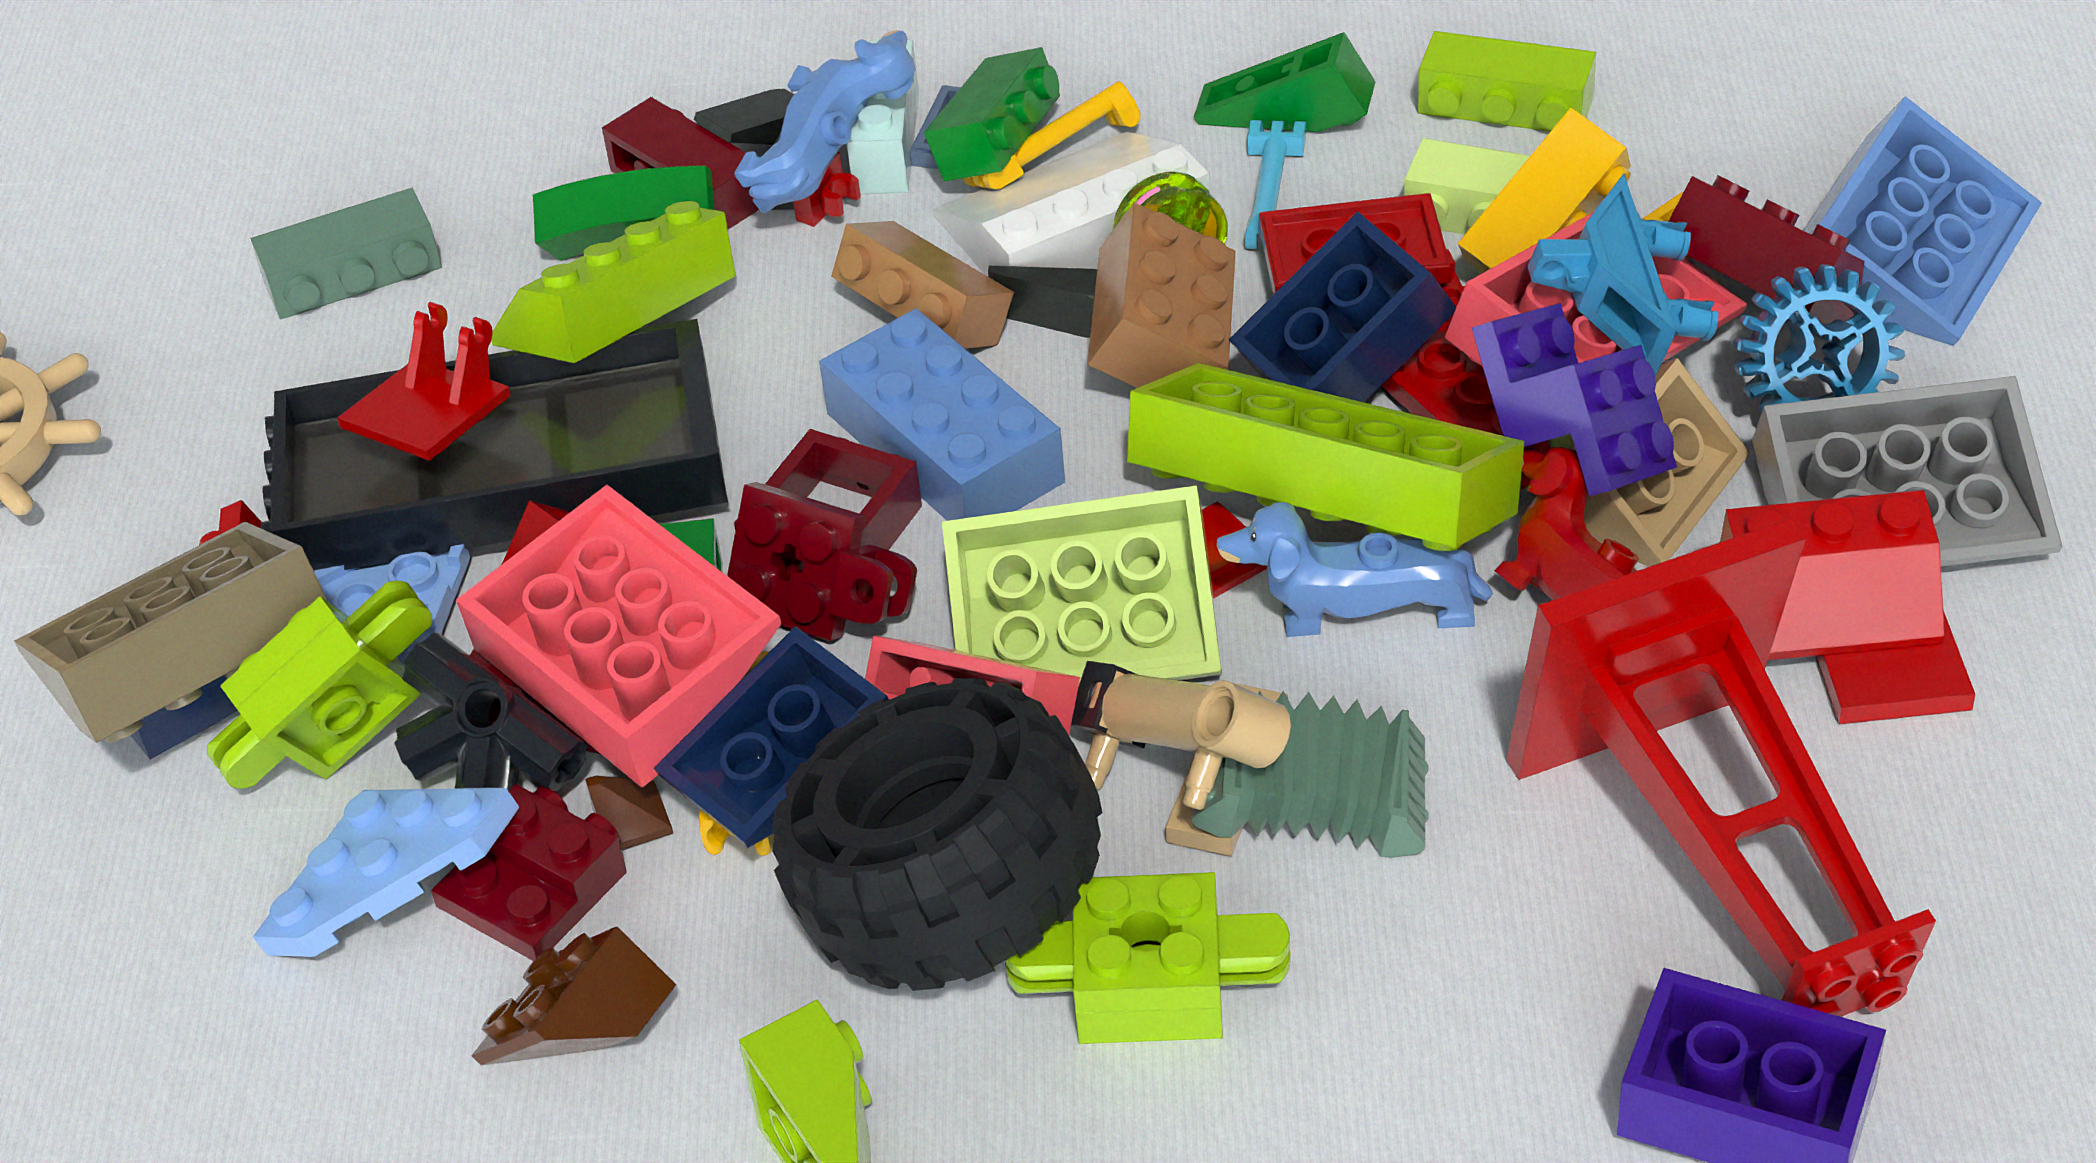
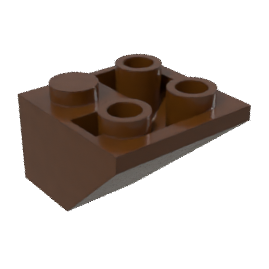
M617 926L591 938L586 933H583L571 941L563 950L557 952L551 947L533 961L523 975V979L528 985L516 1000L513 998L506 1000L487 1018L482 1026V1030L487 1034V1037L471 1056L480 1065H489L608 1048L637 1037L677 984Z

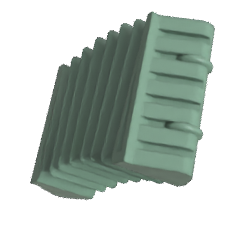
M1283 691L1276 702L1284 705L1289 712L1291 728L1289 739L1280 756L1267 767L1257 769L1232 758L1223 757L1213 790L1208 794L1204 808L1201 810L1193 809L1192 823L1196 827L1218 837L1232 838L1247 821H1249L1257 836L1268 821L1274 837L1287 821L1296 837L1309 822L1317 840L1320 839L1330 824L1337 843L1351 831L1357 849L1370 835L1380 857L1394 858L1417 854L1425 849V823L1429 819V813L1425 809V775L1429 770V766L1425 761V737L1410 719L1409 710H1401L1389 724L1381 705L1366 720L1358 699L1355 700L1345 714L1334 695L1319 710L1309 691L1294 710Z

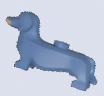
M895 30L888 32L877 43H870L863 39L855 42L854 49L859 58L853 60L830 59L813 72L809 67L797 66L787 86L791 92H798L792 96L787 106L778 142L761 157L755 151L746 152L734 172V175L743 187H751L749 195L754 197L753 202L761 213H767L780 204L807 198L818 189L827 168L840 147L849 141L851 129L856 123L859 113L871 97L882 93L889 100L899 99L910 89L914 81L913 75L916 68L912 56L906 49L908 38L904 31Z
M1286 502L1273 503L1269 507L1261 508L1256 511L1250 526L1219 537L1216 544L1220 555L1227 561L1244 564L1256 563L1267 566L1269 589L1272 595L1283 603V608H1290L1284 614L1286 637L1320 635L1321 618L1324 613L1341 618L1365 617L1416 602L1428 606L1445 607L1437 611L1438 628L1475 627L1473 595L1485 601H1488L1493 595L1490 586L1476 573L1473 556L1465 549L1459 548L1453 551L1433 550L1425 547L1422 544V539H1395L1386 533H1372L1365 536L1361 541L1312 542L1295 508Z

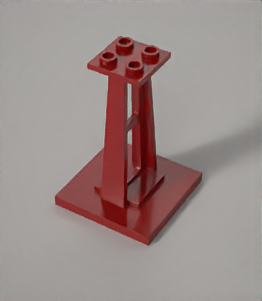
M1793 518L1538 605L1506 758L1517 779L1521 780L1609 748L1784 988L1782 1001L1840 1017L1865 1007L1870 1012H1878L1900 1001L1908 991L1907 986L1917 963L1923 957V950L1936 920L1929 909L1898 921L1894 920L1765 671L1806 541L1805 536ZM1729 705L1774 787L1777 797L1733 815L1722 816L1710 809L1657 731ZM1786 824L1794 827L1804 842L1854 937L1816 952L1809 950L1744 858L1736 842L1778 825Z

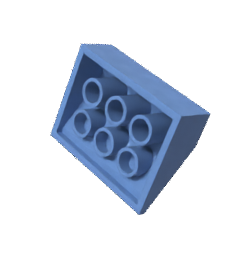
M1904 96L1866 136L1803 231L1812 234L1816 225L1819 224L1850 240L1845 251L1864 260L1862 284L1867 281L1877 284L1880 290L1875 302L1888 300L1895 306L1892 315L1883 323L1895 322L1901 324L1903 330L1953 346L1961 339L2042 202Z

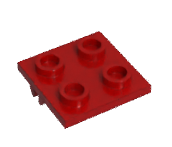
M434 302L428 303L430 319L426 313L420 311L415 313L408 364L337 418L342 429L429 461L437 454L443 452L447 446L477 422L483 420L487 414L510 397L507 385L490 380L488 347L492 340L493 331L491 324L484 319L473 318L475 335L473 329L461 327L458 336L459 346L455 369L451 371L446 368L443 332L447 325L448 315L442 305Z

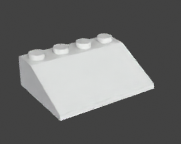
M1125 132L1024 172V175L1001 189L984 188L934 208V214L940 224L986 276H988L989 266L1097 269L1099 248L1133 202H1135L1134 197L1138 192H1148L1157 186L1160 189H1165L1168 186L1178 187L1184 196V201L1180 202L1177 198L1166 199L1164 196H1160L1155 211L1168 216L1175 211H1182L1186 216L1183 226H1189V229H1191L1198 209L1189 210L1187 203L1193 197L1200 198L1204 191L1211 195L1210 173L1179 143Z

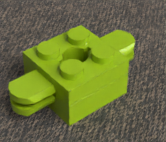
M398 580L385 583L350 616L321 596L308 607L294 614L282 631L258 652L248 656L240 664L238 670L220 685L240 713L236 719L207 744V755L214 765L220 769V773L231 787L238 789L252 787L286 756L327 780L421 695L420 692L402 679L405 667L397 656L431 626V612L423 601L419 600V597L407 582Z
M1215 872L1092 877L1089 883H1082L1078 890L1081 899L1073 908V921H1056L1042 934L1044 938L1042 942L1021 957L1016 954L1005 960L1008 982L1019 994L1074 992L1079 1044L1223 1039L1221 986L1278 984L1282 982L1289 972L1291 963L1290 932L1287 923L1277 913L1218 915ZM1146 940L1161 943L1160 946L1145 944L1134 948L1135 943Z

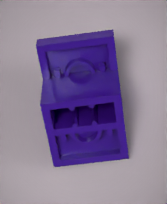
M1561 303L1472 327L1503 436L1523 440L1525 447L1571 434L1589 496L1612 491L1677 468L1673 454V436L1667 424L1664 423L1655 393V374L1651 365L1645 359L1642 345L1578 363L1574 350V333L1571 325L1565 319Z

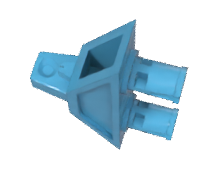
M1625 174L1621 176L1588 219L1579 239H1540L1528 264L1532 282L1572 292L1577 310L1622 350L1642 345L1645 359L1651 365L1655 377L1675 335L1709 341L1717 329L1718 312L1711 311L1715 302L1680 298L1669 299L1663 291L1652 256L1682 261L1688 253L1691 241V233L1683 232L1687 223L1652 219L1649 221L1642 220L1636 210Z

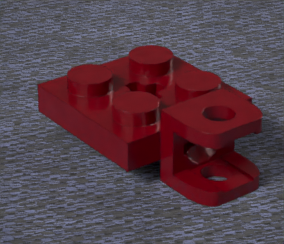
M762 483L744 484L727 576L778 614L782 626L792 629L796 626L804 633L833 641L843 638L846 619L862 624H872L882 621L886 617L905 614L910 609L917 567L910 559L899 553L871 544L861 546L866 515ZM791 545L796 547V558L804 561L803 571L793 572L792 575L787 572L783 564V553L787 552ZM895 577L898 584L897 591L893 596H890L892 582H894Z

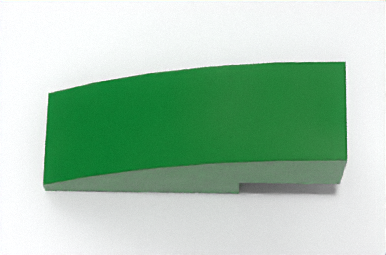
M675 166L632 170L596 176L533 194L535 244L562 261L582 254L591 245L611 242L625 235V229L630 225L650 222L664 215L666 207L672 204L693 201L699 203L700 208L714 210L712 171L707 166Z

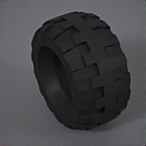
M954 678L952 683L937 685L935 682H928L906 688V693L885 702L880 699L858 711L859 716L841 729L835 727L816 744V752L806 763L798 765L784 788L787 794L786 800L779 801L775 809L772 825L775 837L772 852L779 865L774 869V873L791 909L817 948L831 963L839 960L849 974L862 977L869 984L887 989H897L902 983L908 984L912 991L944 988L945 983L961 978H964L966 981H972L995 971L994 966L1016 954L1021 957L1042 942L1044 939L1042 934L1056 921L1063 922L1081 899L1078 891L1082 883H1089L1094 875L1100 856L1097 846L1101 837L1097 817L1103 811L1093 779L1056 715L1050 716L1041 702L1026 696L1022 690L1006 683L995 682L989 687L984 679Z

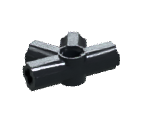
M433 632L427 639L415 644L403 662L405 672L402 679L438 706L396 729L397 740L394 744L401 762L407 766L416 780L427 782L457 766L455 789L506 788L509 791L515 784H518L520 768L548 790L558 791L566 782L575 778L585 763L587 742L534 704L533 698L523 689L506 683L442 634ZM499 697L501 712L498 719L490 725L488 719L491 704Z

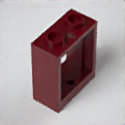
M809 429L765 483V485L808 497L821 481L872 497L859 513L867 516L861 546L871 544L887 550L892 547L922 507L916 461L813 429ZM736 519L735 522H734V528H735V530H736V525H737V519ZM793 545L790 546L787 552L783 553V564L790 575L793 572L803 571L804 561L796 558V547Z

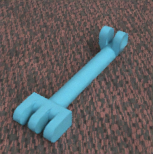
M1262 120L1250 121L1248 155L1263 156L1254 207L1247 221L1245 231L1246 249H1258L1260 234L1259 213L1274 211L1277 208L1285 156L1304 155L1306 121H1295L1292 132H1284V121H1272L1271 132H1264Z

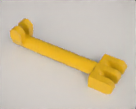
M1117 81L1030 135L1019 150L1011 156V160L1001 172L963 178L968 186L1001 189L1024 175L1022 166L1102 116H1105L1107 122L1112 126L1134 127L1140 121V110L1125 85Z

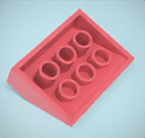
M1593 213L1545 239H1579L1586 222ZM1537 243L1466 282L1444 337L1463 351L1470 360L1483 367L1472 327L1561 303L1565 319L1571 325L1574 333V350L1578 363L1622 350L1577 310L1572 292L1532 282L1528 264ZM1652 256L1663 291L1669 299L1680 298L1715 302L1711 311L1718 312L1717 329L1744 312L1747 306L1745 301L1686 258L1682 261H1675L1671 258ZM1675 335L1663 362L1700 339Z
M608 485L604 486L456 599L474 650L641 788L658 776L654 767L741 681L781 625L778 614Z

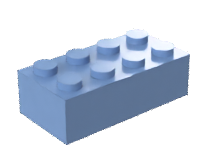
M917 308L819 360L827 414L861 445L916 461L921 498L947 521L1017 511L1065 483L1061 428Z

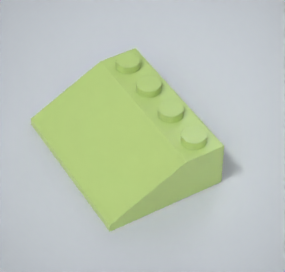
M1197 485L942 522L956 650L1078 676L1080 680L1087 661L1114 664L1138 675L1172 680L1222 675L1210 566Z

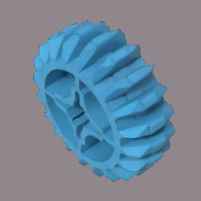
M1822 264L1816 272L1815 279H1813L1809 269L1805 267L1795 268L1793 274L1794 288L1782 277L1777 276L1771 280L1772 289L1777 297L1772 300L1761 293H1756L1753 295L1752 301L1757 307L1762 309L1759 317L1755 318L1748 314H1742L1739 317V323L1753 331L1751 338L1740 337L1736 338L1733 342L1735 349L1750 353V358L1735 364V371L1741 376L1756 375L1746 384L1743 391L1751 399L1764 395L1759 406L1761 413L1766 405L1880 392L1876 387L1881 380L1888 384H1896L1899 381V376L1886 369L1888 360L1899 361L1906 357L1903 349L1891 346L1888 343L1889 340L1898 338L1903 334V326L1895 322L1883 323L1895 310L1894 304L1888 300L1875 302L1880 287L1870 281L1858 287L1859 274L1857 272L1846 269L1837 279L1835 268ZM1819 300H1839L1854 315L1845 321L1836 319L1822 325L1817 317L1808 313L1805 305ZM1786 321L1791 332L1790 343L1787 349L1776 357L1778 363L1774 364L1775 341ZM1811 332L1815 336L1828 341L1822 347V353L1825 356L1823 360L1827 367L1824 366V363L1809 357L1816 351L1813 343L1815 339ZM1863 341L1860 362L1851 376L1847 366L1850 351ZM1811 374H1817L1820 380L1827 383L1833 392L1819 397H1798L1792 395L1784 387L1783 383L1793 377L1801 380Z

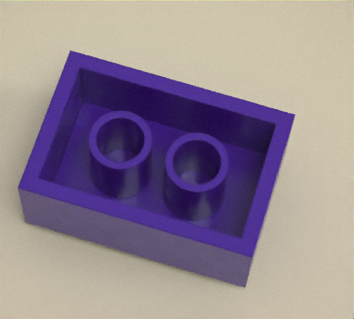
M1663 968L1622 1079L1617 1136L1708 1163H1853L1877 1084L1886 1029Z

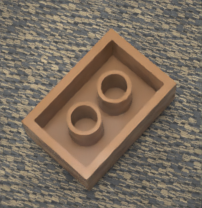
M1133 202L1099 248L1087 365L1136 388L1197 363L1227 370L1229 368L1230 341L1228 339L1231 337L1236 251L1225 246L1214 237L1204 236L1175 222L1164 213L1154 212Z

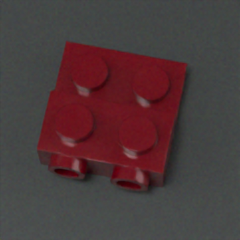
M515 784L509 790V793L518 804L519 809L485 857L461 871L455 866L431 889V893L437 908L534 961L547 949L554 948L627 871L619 845L620 836L616 828L605 817L597 813H590L583 820L570 813L564 800L552 789L548 790L544 786H540L532 793Z

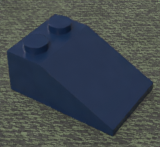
M795 626L654 767V770L662 779L744 846L749 848L774 834L772 825L775 809L779 801L786 800L787 798L784 788L798 765L806 763L816 752V744L835 727L841 729L858 717V711L880 699L885 702L889 698Z

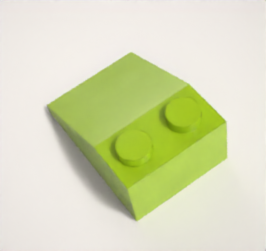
M817 999L739 1039L758 1128L782 1163H871L870 1136L864 1107L871 1104L872 1099L868 1087L856 1067V1063L864 1058L862 1048L852 1028L845 1020L834 1023Z

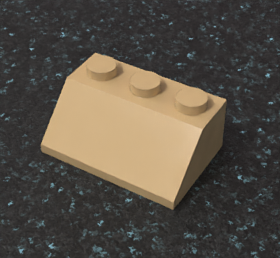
M1678 358L1662 364L1655 377V393L1664 423L1667 424L1673 436V454L1677 468L1612 491L1593 495L1587 499L1584 509L1585 526L1594 538L1601 543L1605 539L1621 543L1639 557L1638 563L1648 567L1670 560L1750 455V451Z

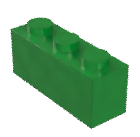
M1042 47L985 58L924 131L944 182L1001 172L1011 160V156L1019 150L1060 97L1057 73L1048 64Z

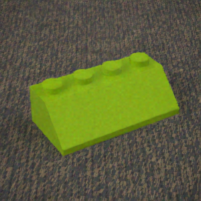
M693 201L678 202L666 207L664 215L650 222H640L628 226L625 229V235L611 242L598 243L587 247L583 251L584 256L568 264L553 265L544 269L541 272V278L518 289L493 329L492 345L576 363L730 280L736 274L725 212L700 208L699 203Z

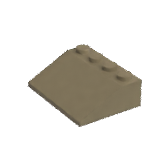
M243 522L14 640V643L79 731L95 743L103 739L107 743L122 740L138 731L143 726L142 718L163 707L166 710H175L192 703L203 694L202 686L223 675L225 678L232 676L248 656L258 652L282 631L294 614L308 607L319 596L326 601L328 600L302 546L247 522Z

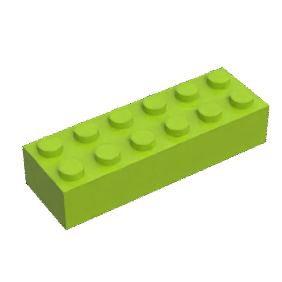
M1201 363L1130 391L1127 462L1151 468V473L1160 478L1178 479L1187 477L1202 481L1203 487L1209 491L1220 493L1240 491L1255 495L1256 501L1266 506H1271L1273 503L1286 502L1293 506L1309 509L1310 515L1319 520H1351L1366 524V530L1370 533H1386L1391 536L1404 534L1422 539V544L1425 547L1438 551L1457 550L1462 544L1482 533L1490 532L1493 527L1518 514L1524 452L1523 440Z

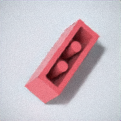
M873 636L865 679L886 694L889 700L906 693V688L928 682H935L937 685L952 683L954 678L984 679L989 687L995 682L1006 683L1022 690L1026 696L1041 702L1050 716L1056 715L1068 735L1070 733L1080 681L1078 676L921 642Z

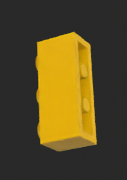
M1570 108L1457 243L1464 260L1479 272L1484 273L1535 245L1540 239H1545L1593 213L1623 174H1625L1628 182L1631 174L1628 169L1631 167L1627 148L1573 108Z

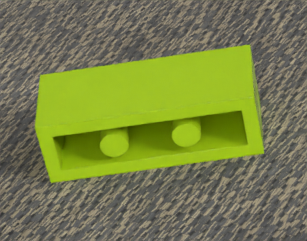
M1433 31L1419 67L1418 114L1551 132L1570 108H1573L1587 118L1594 97L1596 51Z

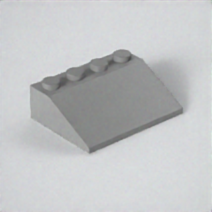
M2016 376L1766 405L1763 408L1752 443L1768 505L1924 490L1940 542L1941 567L2058 553L2063 547Z

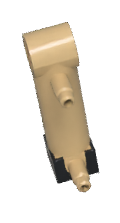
M1087 661L1077 691L1071 726L1094 735L1085 765L1097 790L1103 787L1105 777L1110 773L1119 744L1144 749L1147 743L1195 752L1185 783L1187 789L1183 803L1187 807L1201 810L1205 806L1208 794L1213 790L1223 757L1232 758L1256 769L1267 767L1275 762L1283 752L1289 739L1291 722L1290 714L1284 705L1226 680L1206 685L1138 675L1114 664Z

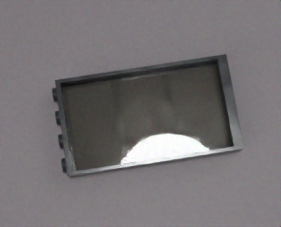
M698 319L637 329L576 363L516 350L488 354L490 380L507 385L510 397L430 461L342 429L339 426L337 418L399 370L274 391V415L265 417L266 435L271 450L264 451V464L270 485H264L262 489L264 506L269 521H263L261 529L302 546L313 571L344 565V570L388 563L399 555L425 552L433 555L449 552L451 546L464 544L465 549L512 541L529 500L571 512L606 485L647 516L728 503ZM456 360L445 362L446 368L454 371Z

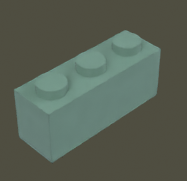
M413 187L250 238L264 283L280 320L442 268L431 224Z

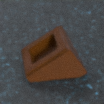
M596 775L585 779L594 813L605 817L616 828L620 836L619 845L621 850L673 834L671 823L655 781L651 780L641 788L631 778Z

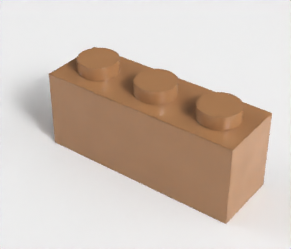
M895 221L846 224L831 275L837 281L898 318L917 308L965 349L998 345L1014 294L1010 289Z

